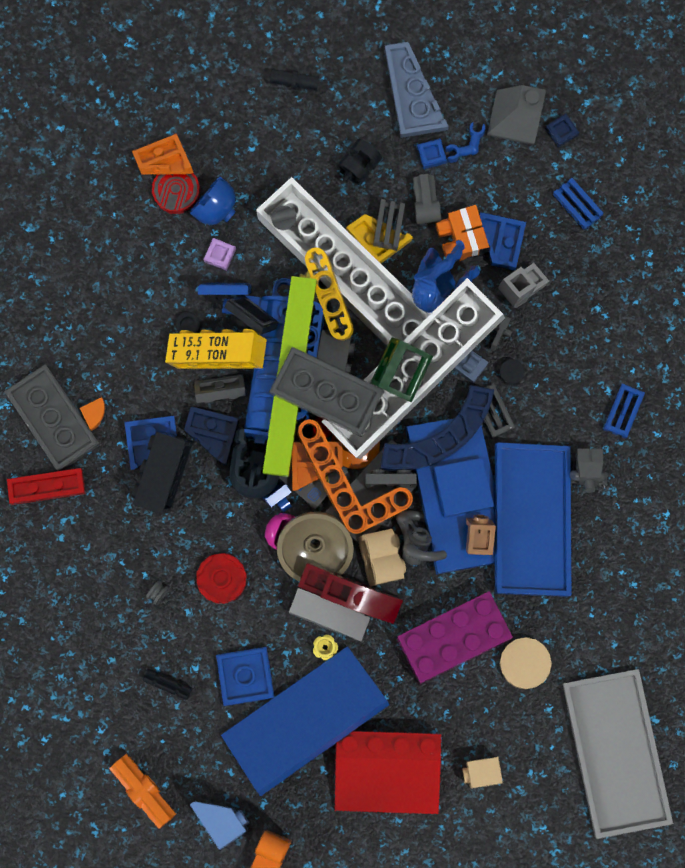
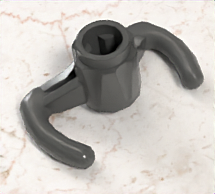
M404 510L396 515V521L403 533L404 544L401 551L403 552L402 558L406 563L419 565L422 561L446 559L447 553L444 550L428 552L432 540L431 535L424 528H416L412 520L425 522L423 512Z

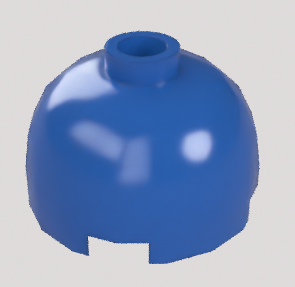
M219 176L193 206L190 214L207 225H216L222 220L228 222L236 212L233 209L236 202V194L233 188Z

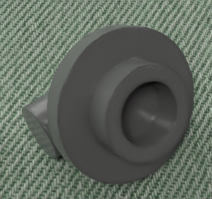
M279 206L270 214L273 225L279 230H288L296 222L297 216L294 207Z

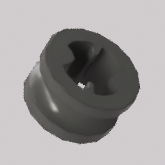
M161 580L157 581L146 595L148 600L153 599L154 605H158L170 590V587L162 585L163 582Z

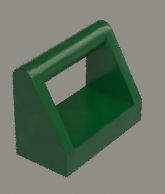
M391 337L370 384L412 403L433 356L402 340ZM408 350L422 357L404 394L389 385L405 351Z

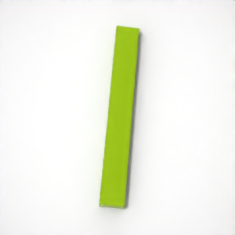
M291 277L277 375L292 347L307 353L317 279ZM276 396L273 399L263 474L289 477L299 407Z

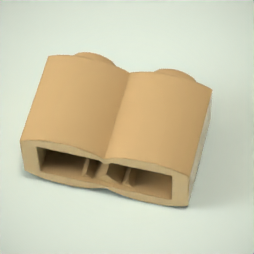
M393 529L358 537L370 587L404 578L406 565L398 554L400 541L397 534H394Z

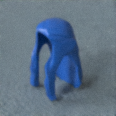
M456 240V246L450 254H447L446 259L443 261L438 251L434 248L427 250L419 265L418 273L414 276L415 282L412 289L414 304L421 310L432 313L450 295L452 289L455 291L467 278L472 282L480 274L477 266H471L470 270L465 272L457 284L455 283L450 269L461 258L462 251L465 249V245L461 240Z

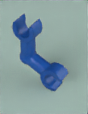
M474 122L470 124L469 132L471 139L468 146L457 147L456 145H448L445 148V152L454 151L456 153L455 156L448 157V162L454 163L459 157L476 155L479 152L480 138L485 134L484 124L480 132L473 130Z

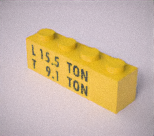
M223 329L221 333H215L211 330H201L200 333L181 330L179 334H169L165 362L178 369L263 368L267 339L258 335L252 329H243V332Z

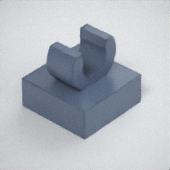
M471 351L454 370L474 384L488 366V362L474 351Z

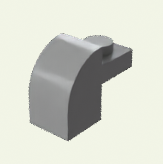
M533 263L525 269L520 267L502 280L498 289L511 305L517 308L524 304L529 297L545 287L549 280Z

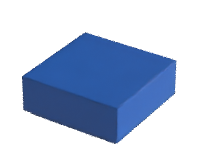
M441 139L417 145L423 169L447 164Z

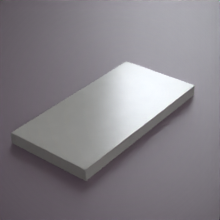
M639 669L563 683L595 839L673 824Z

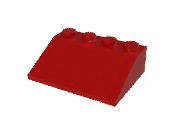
M352 731L336 743L335 811L439 814L441 734Z

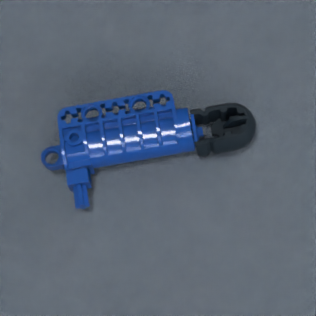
M281 278L275 282L272 296L260 298L246 295L248 299L279 322L276 330L260 335L267 339L263 368H257L253 371L244 429L237 430L234 441L237 445L233 448L230 481L233 488L240 495L247 498H262L270 494L279 480V476L267 475L265 480V474L261 473L265 460L263 452L252 451L251 456L246 458V462L249 463V470L247 471L243 456L247 451L246 438L254 439L255 444L265 445V441L268 440L274 395L270 394L269 391L277 377L289 295H279L277 290L283 284L290 286L291 280L288 278ZM224 298L222 313L232 314L224 308L227 300H229ZM314 301L313 307L316 312H312L313 325L318 324V326H310V332H313L315 337L309 335L308 341H312V343L308 344L307 349L314 348V351L308 350L306 354L317 358L322 329H324L322 306ZM301 409L297 416L299 425L303 422L302 420H309L310 412Z

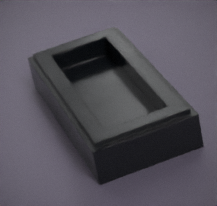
M241 295L227 300L224 308L258 334L262 335L277 329L279 322L246 296Z

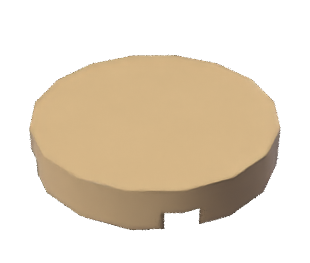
M526 637L509 643L502 652L500 659V668L506 681L514 687L521 689L535 688L543 683L550 674L552 664L550 653L546 647L536 639Z

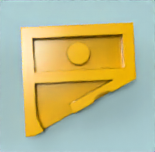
M366 214L346 227V230L380 263H383L413 239L408 233L406 235L400 233L397 251L373 246L377 220ZM382 223L379 239L381 242H384L386 223ZM393 226L391 227L389 239L391 244H393L395 230L392 229Z

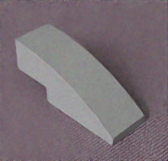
M298 588L289 610L291 615L360 642L370 620L368 616Z

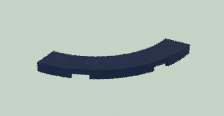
M470 385L465 402L456 418L441 432L425 441L410 444L385 443L380 469L389 471L420 469L441 462L456 453L474 436L481 426L490 408L494 389Z

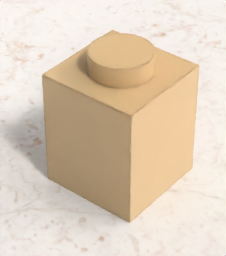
M498 757L466 762L467 767L462 768L464 783H469L470 788L503 783Z

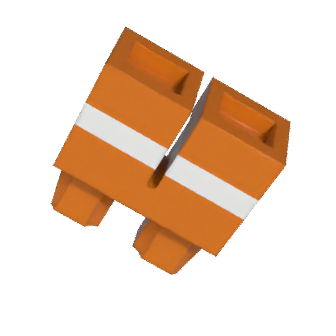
M476 205L448 213L447 219L436 223L439 238L451 235L453 239L452 242L442 244L445 259L447 254H450L456 246V240H461L465 245L459 261L471 256L478 255L480 257L488 255L489 244Z

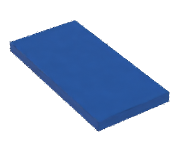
M454 419L407 426L405 430L408 444L422 442L433 437L450 425ZM481 425L474 436L456 453L434 465L414 470L426 528L432 537L430 544L431 552L444 550L447 553L446 559L434 561L436 575L495 564V538L493 555L467 554L466 552L468 534L466 518H473L474 515H485L495 524V484ZM483 458L494 507L444 517L433 468Z
M517 443L495 444V594L571 596L570 446Z
M347 646L221 736L257 793L262 796L390 704Z

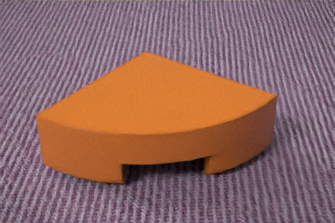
M102 397L80 407L91 431L100 425L104 417L105 402Z

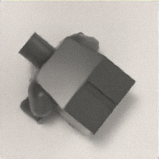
M577 448L575 458L576 470L570 472L571 486L572 484L574 486H578V484L585 485V492L587 493L595 492V485L606 487L608 485V473L602 470L603 449Z

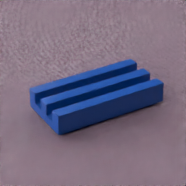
M573 178L569 179L566 184L564 183L560 189L553 192V196L583 230L587 229L604 214ZM570 187H571L572 190L580 197V199L588 206V208L595 214L594 216H593L592 213L584 206V204L576 197V195L569 189ZM565 192L566 195L577 206V208L580 209L581 212L589 219L587 222L567 201V199L562 195V193Z
M621 384L603 430L613 432L612 434L620 435L622 438L627 439L645 392ZM624 391H627L628 395L615 427L611 426ZM633 394L637 395L638 397L624 430H621L620 427Z

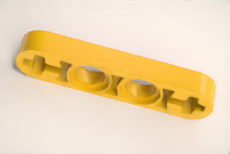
M311 248L305 255V263L310 277L317 279L316 294L322 306L329 331L337 340H347L353 334V324L327 253L321 248ZM315 253L323 256V259L320 260L321 267L323 269L328 268L327 271H320L316 275L314 272L319 271L318 266L315 263H311ZM323 276L331 278L332 283L328 289H321L319 287V279ZM331 299H337L340 303V308L334 313L327 310V303ZM339 317L341 323L344 326H348V328L344 330V335H341L339 332L335 331L339 328L337 320L334 319L331 322L330 318Z

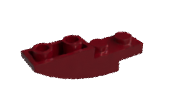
M309 562L298 587L317 594L323 599L394 624L403 602L402 599L361 582L350 580Z

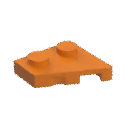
M294 442L292 491H296L319 479L301 442ZM328 442L340 466L343 467V444L341 442ZM317 447L314 450V458L318 461H324L327 458V451L323 447ZM328 470L325 476L334 472L335 470Z

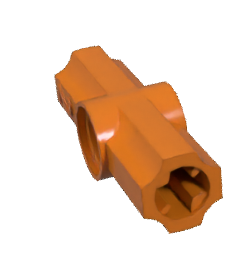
M125 754L109 768L126 788V793L138 808H142L150 820L159 829L177 814L159 793L160 789L147 774H143L128 754Z

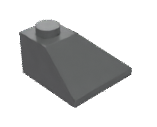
M524 85L497 90L487 136L534 145L546 90Z

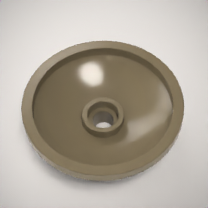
M308 512L296 516L284 526L277 542V555L286 573L299 582L308 562L342 575L349 567L353 557V540L343 522L336 517L322 512ZM313 539H317L320 541V543L314 545L311 543V541Z

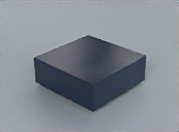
M564 114L545 127L558 148L579 135V131L567 114Z

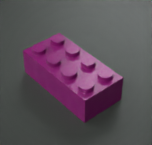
M489 591L397 636V641L419 685L510 641L513 636Z

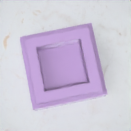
M213 238L204 257V262L227 271L236 247Z

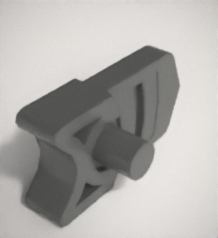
M505 316V319L493 329L497 331L490 350H496L502 335L511 337L513 331L507 329L511 318Z

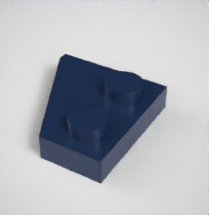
M190 407L184 431L221 464L227 466L239 418Z

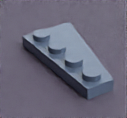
M409 42L385 45V54L401 138L448 130L449 126L440 112V107L430 91V86L421 72V67Z

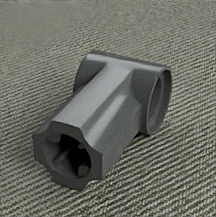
M421 174L413 177L416 224L441 221L440 203L436 197L434 175Z

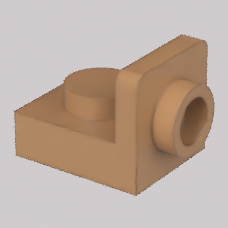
M474 515L473 518H466L468 526L467 554L493 555L496 525L485 515Z

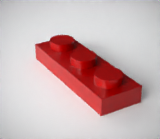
M82 468L7 479L9 504L11 505L86 494Z

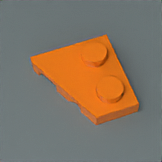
M177 134L132 151L141 174L193 173L191 164Z

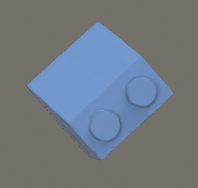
M193 802L190 804L219 850L225 848L249 831L246 825L250 822L242 810L236 811L235 808L204 802Z

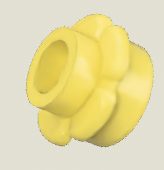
M330 635L319 636L313 642V653L318 658L321 657L323 660H329L333 657V654L337 653L338 645ZM324 645H327V650L323 649Z

